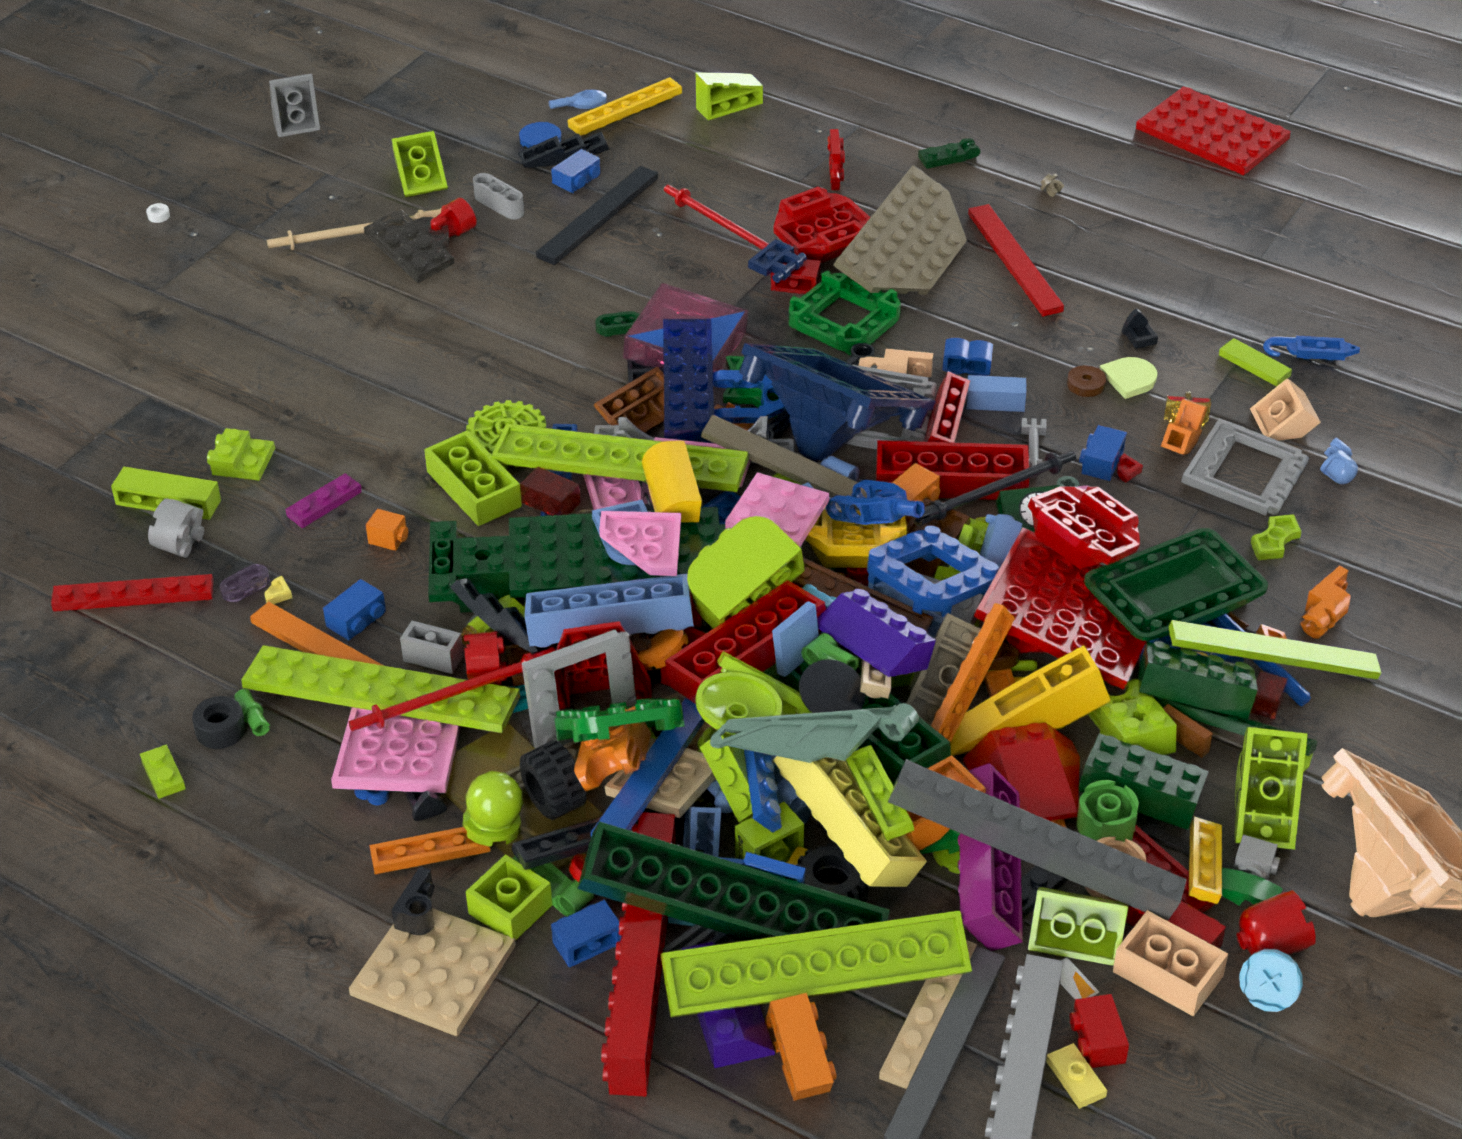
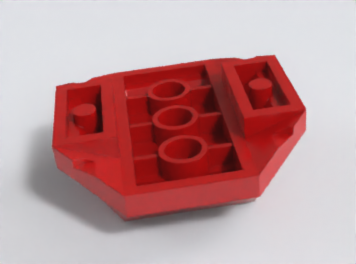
M818 186L780 201L779 210L774 222V234L784 243L793 246L796 255L804 253L808 260H817L823 263L839 257L871 217L850 198L836 193H829L826 189Z
M1060 486L1032 497L1027 507L1032 512L1036 537L1079 569L1099 563L1112 564L1135 554L1140 546V535L1137 527L1139 524L1138 515L1099 487L1082 489Z

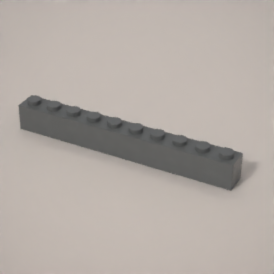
M905 761L888 800L891 804L1143 912L1148 910L1167 921L1181 903L1187 879L911 761Z

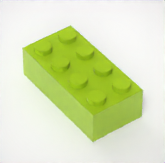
M468 430L424 449L427 472L477 526H481L522 507L520 484L496 459L492 458L491 454Z

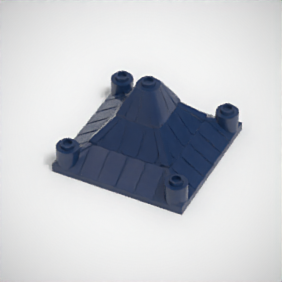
M744 343L741 352L745 356L739 371L743 375L742 379L756 384L757 380L763 381L766 375L772 381L771 385L790 415L791 428L798 451L804 455L803 457L816 463L818 460L822 461L828 458L851 440L854 435L889 420L891 416L900 415L899 421L902 422V427L905 429L916 431V428H922L927 412L933 410L936 402L814 348Z

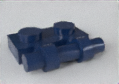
M775 239L748 260V268L764 276H768L773 272L775 273L772 276L773 281L779 283L781 280H786L790 277L793 270L800 269L803 266V262L807 260V256L804 253L794 254L793 246Z

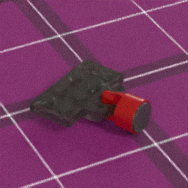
M459 197L442 206L441 213L435 218L421 217L413 220L399 208L365 226L364 234L417 283H420L454 264V257L446 250L450 244L449 237L453 235L460 236L476 226L477 217L471 204Z

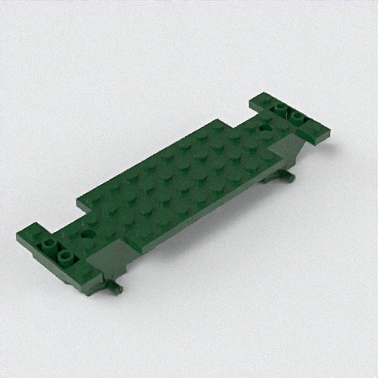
M718 507L701 508L699 522H681L677 575L688 574L689 567L698 557L699 552L705 546H711L719 539L720 534L727 529L726 524H719ZM592 513L509 518V536L457 538V521L430 522L429 602L453 601L459 605L460 613L472 611L450 587L459 579L469 578L480 594L493 593L498 600L510 595V598H515L518 602H526V593L664 577L649 575L637 565H625L611 559L594 524Z

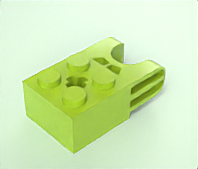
M1138 679L1128 680L1125 686V694L1119 696L1109 695L1111 701L1108 704L1088 714L1100 729V734L1115 737L1117 740L1132 745L1141 746L1160 755L1176 752V723L1152 695L1139 692Z

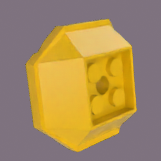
M823 510L805 540L810 544L825 568H867L869 551L871 549L907 535L905 516L893 523L862 525L833 520L827 511Z

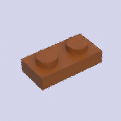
M1167 704L1163 709L1177 725L1176 741L1203 758L1209 753L1213 733Z

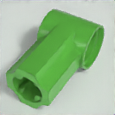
M826 633L819 635L801 650L802 657L809 666L817 661L827 659L843 662L855 671L859 666L858 657L839 648L836 641Z

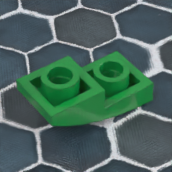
M1222 868V896L1238 906L1245 899L1252 904H1256L1282 892V887L1264 878L1239 870Z

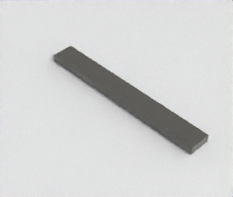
M976 946L970 959L972 972L962 975L884 1134V1139H921L1004 965L1005 956Z

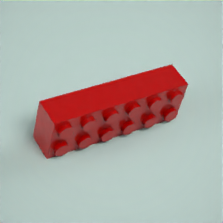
M877 440L876 481L892 483L916 463L940 476V494L938 498H955L1029 468L1028 445ZM1030 478L1000 491L1029 488ZM999 491L980 499L997 500Z
M789 580L785 581L665 660L669 686L696 704V694L700 684L710 676L722 673V667L719 666L718 659L723 651L761 672L765 671L776 663L772 630L808 601L816 605L818 618L826 610L825 602Z

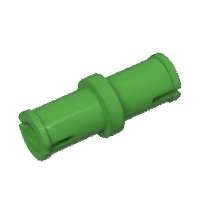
M239 690L234 697L236 699L234 700L240 704L245 722L250 725L254 735H265L270 728L268 726L270 725L263 716V708L259 703L255 702L249 690Z

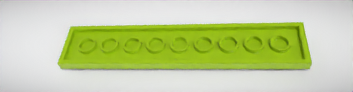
M506 424L491 456L504 465L644 481L646 477L642 465L643 456L650 447L661 441ZM685 444L698 488L731 492L738 491L749 460L748 451Z
M264 645L241 679L242 687L245 689L372 710L371 707L375 704L382 710L465 681L464 679ZM487 684L401 714L400 716L503 733L520 699V689Z
M960 911L661 954L671 1017L765 1004L807 993L808 997L972 972Z

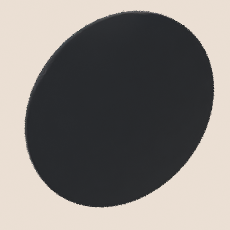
M828 659L817 661L808 666L800 678L799 692L801 699L812 713L859 710L865 701V693L860 692L861 677L853 668L843 662Z

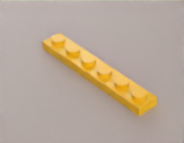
M669 77L568 119V127L575 133L580 134V136L588 134L593 130L605 127L612 122L682 94V86Z

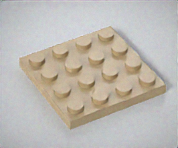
M432 908L434 927L425 935H413L394 929V924L349 987L350 996L458 1037L516 947L515 938L512 939L504 934Z

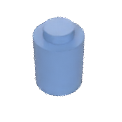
M834 456L825 458L820 464L854 481L858 479V467Z

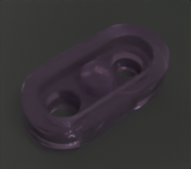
M254 564L224 579L220 583L222 598L228 602H237L264 588L270 581L268 569L263 565Z

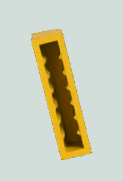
M664 441L653 445L644 454L642 465L654 511L681 513V522H699L702 500L685 441Z

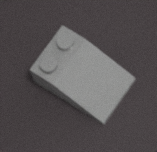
M312 73L269 81L271 108L278 137L320 130Z

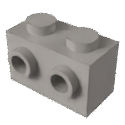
M411 621L400 638L404 662L453 674L464 656L462 637L459 632Z

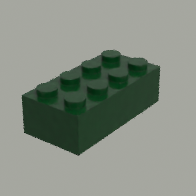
M1155 641L1154 643L1146 642L1138 668L1140 693L1248 720L1258 691L1254 668L1243 662L1231 663L1224 661V659L1216 655H1208V657L1199 655L1194 650L1182 648L1181 650L1171 648L1168 644L1160 641Z
M1099 733L1086 761L1078 789L1079 792L1084 793L1085 788L1093 782L1101 780L1115 781V785L1122 788L1127 786L1136 794L1139 802V813L1188 830L1209 771Z

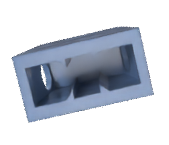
M689 807L685 812L683 847L692 850H704L702 853L718 857L721 808Z

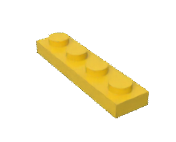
M1194 816L1190 824L1189 896L1201 901L1218 904L1222 896V825Z

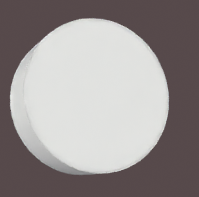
M162 203L153 204L146 210L148 220L154 223L164 222L170 217L168 206Z

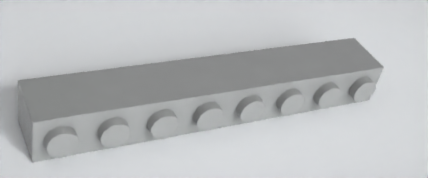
M1027 954L1025 965L1018 966L1016 984H1021L1020 991L1013 990L1011 1008L1016 1009L1015 1015H1008L1006 1033L1011 1034L1010 1040H1003L1001 1058L1006 1059L1005 1066L998 1065L995 1084L1001 1086L999 1092L993 1091L990 1110L995 1111L994 1118L988 1117L985 1137L990 1139L1032 1138L1063 961Z

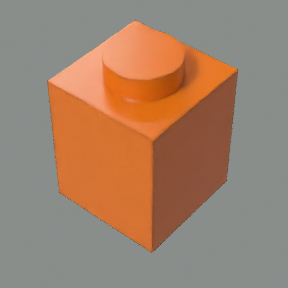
M377 509L366 524L368 544L396 551L400 544L405 542L408 537L409 530L406 527L404 515Z

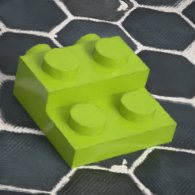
M225 428L223 434H217L215 440L216 448L215 450H209L207 463L211 467L212 475L260 481L273 455L275 444L274 441L250 439L249 431Z

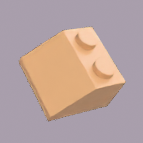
M1288 378L1250 408L1262 434L1278 441L1302 438L1321 423L1305 392Z

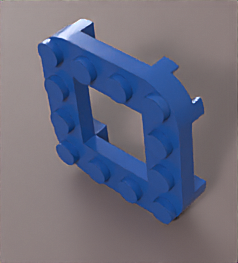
M926 526L924 530L909 533L871 549L867 563L868 581L871 584L875 585L885 582L914 601L912 611L918 614H922L923 610L941 612V617H945L947 613L951 614L953 605L978 594L985 595L999 568L996 563L990 562L979 555L978 552L961 544L957 539L940 532V529L936 526ZM920 557L928 562L939 558L961 573L933 584L904 564Z

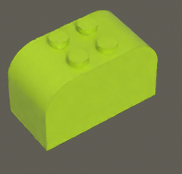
M748 517L739 521L732 528L725 529L715 543L711 546H705L699 552L698 557L689 567L687 581L696 611L714 629L785 581L789 580L792 582L805 571L802 549L777 524L765 517Z

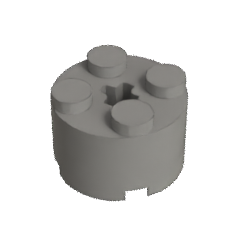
M164 499L153 514V517L157 518L155 526H149L148 540L150 545L187 558L195 541L199 542L204 535V527L201 526L203 510L174 499Z

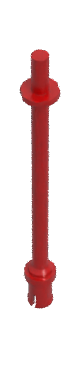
M669 184L664 187V192L675 198V204L678 207L685 205L691 207L760 249H764L769 245L766 241L691 198V192L688 189L683 188L679 191Z
M550 647L535 654H524L520 662L382 710L377 704L372 705L371 714L350 720L349 727L352 732L373 724L382 729L385 727V720L522 673L523 662L556 650Z

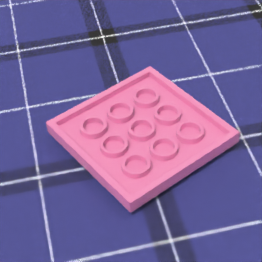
M352 707L331 779L332 788L446 793L461 726L399 715L385 720V727L382 729L373 724L352 732L349 727L350 720L372 713V710Z

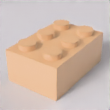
M1147 910L1116 949L1113 972L1194 1017L1223 978L1228 953Z

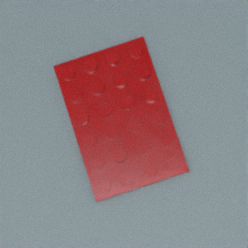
M1184 86L1136 122V129L1243 176L1289 140L1291 131L1284 129L1282 126L1267 122L1263 118L1248 114L1244 110H1239L1225 102H1220L1208 95H1203Z

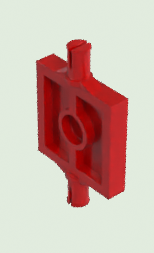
M830 129V136L827 138V149L829 150L831 190H840V181H844L843 138H839V129Z

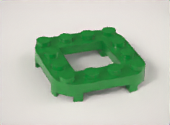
M827 270L822 273V281L801 298L793 296L790 299L789 326L851 355L853 345L857 343H873L899 320L901 303L897 298V292L893 289L886 293L882 291L870 293L846 274H830V271ZM839 297L871 312L856 325L850 322L845 327L818 315Z
M646 698L636 700L635 710L625 711V708L629 709L634 706H627L626 702L611 703L610 708L600 710V705L583 707V710L567 709L556 711L554 721L557 741L573 739L574 742H581L593 739H610L608 727L645 722L648 728L656 727V730L664 731L672 730L676 727H685L682 703H680L679 698Z

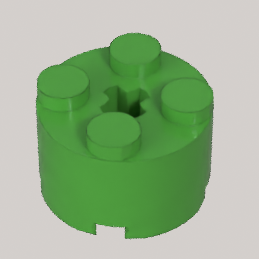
M1101 780L1089 784L1079 800L1076 822L1079 833L1096 841L1104 837H1115V840L1125 842V839L1132 841L1139 806L1136 794L1129 787L1124 786L1122 788L1115 785L1116 782L1111 780Z

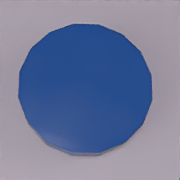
M536 122L526 125L520 130L519 141L521 146L529 148L555 136L561 142L562 135L560 128L548 122Z

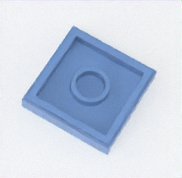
M809 601L772 630L777 674L786 677L804 661L801 654L802 648L819 636L816 605Z

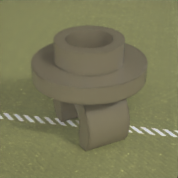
M1049 173L1040 182L1042 184L1040 189L1042 191L1046 189L1051 197H1054L1057 192L1064 188V184L1056 180L1058 177L1056 173L1054 175Z

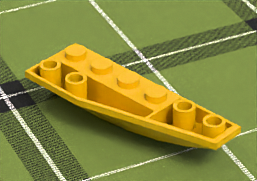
M1083 645L1042 667L966 712L950 743L951 755L957 756L968 753L992 730L1044 722L1057 730L1108 704L1111 700L1100 671L1085 646Z

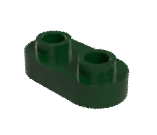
M634 311L603 314L595 320L596 332L605 337L626 333L632 334L641 329L642 317Z

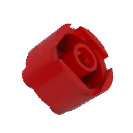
M497 631L464 635V641L470 642V644H466L467 648H464L468 679L507 666L506 662H501V654L505 651L504 637L498 635ZM507 678L501 679L490 684L499 686L503 685V681H506Z

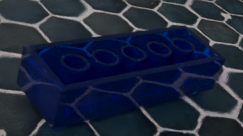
M663 319L664 438L713 443L701 437L705 426L711 416L714 415L711 319Z

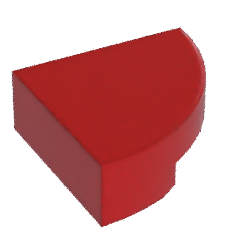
M1125 453L1119 458L1117 473L1125 483L1142 472L1143 465Z

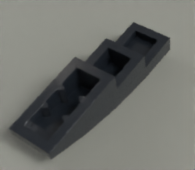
M601 131L583 140L580 134L561 142L555 136L518 152L524 168L558 165L580 149L590 154L592 153V155L610 149Z
M469 578L459 579L450 586L472 612L512 643L533 654L548 649L547 647L529 646L525 618L517 607L504 609L493 593L480 594Z

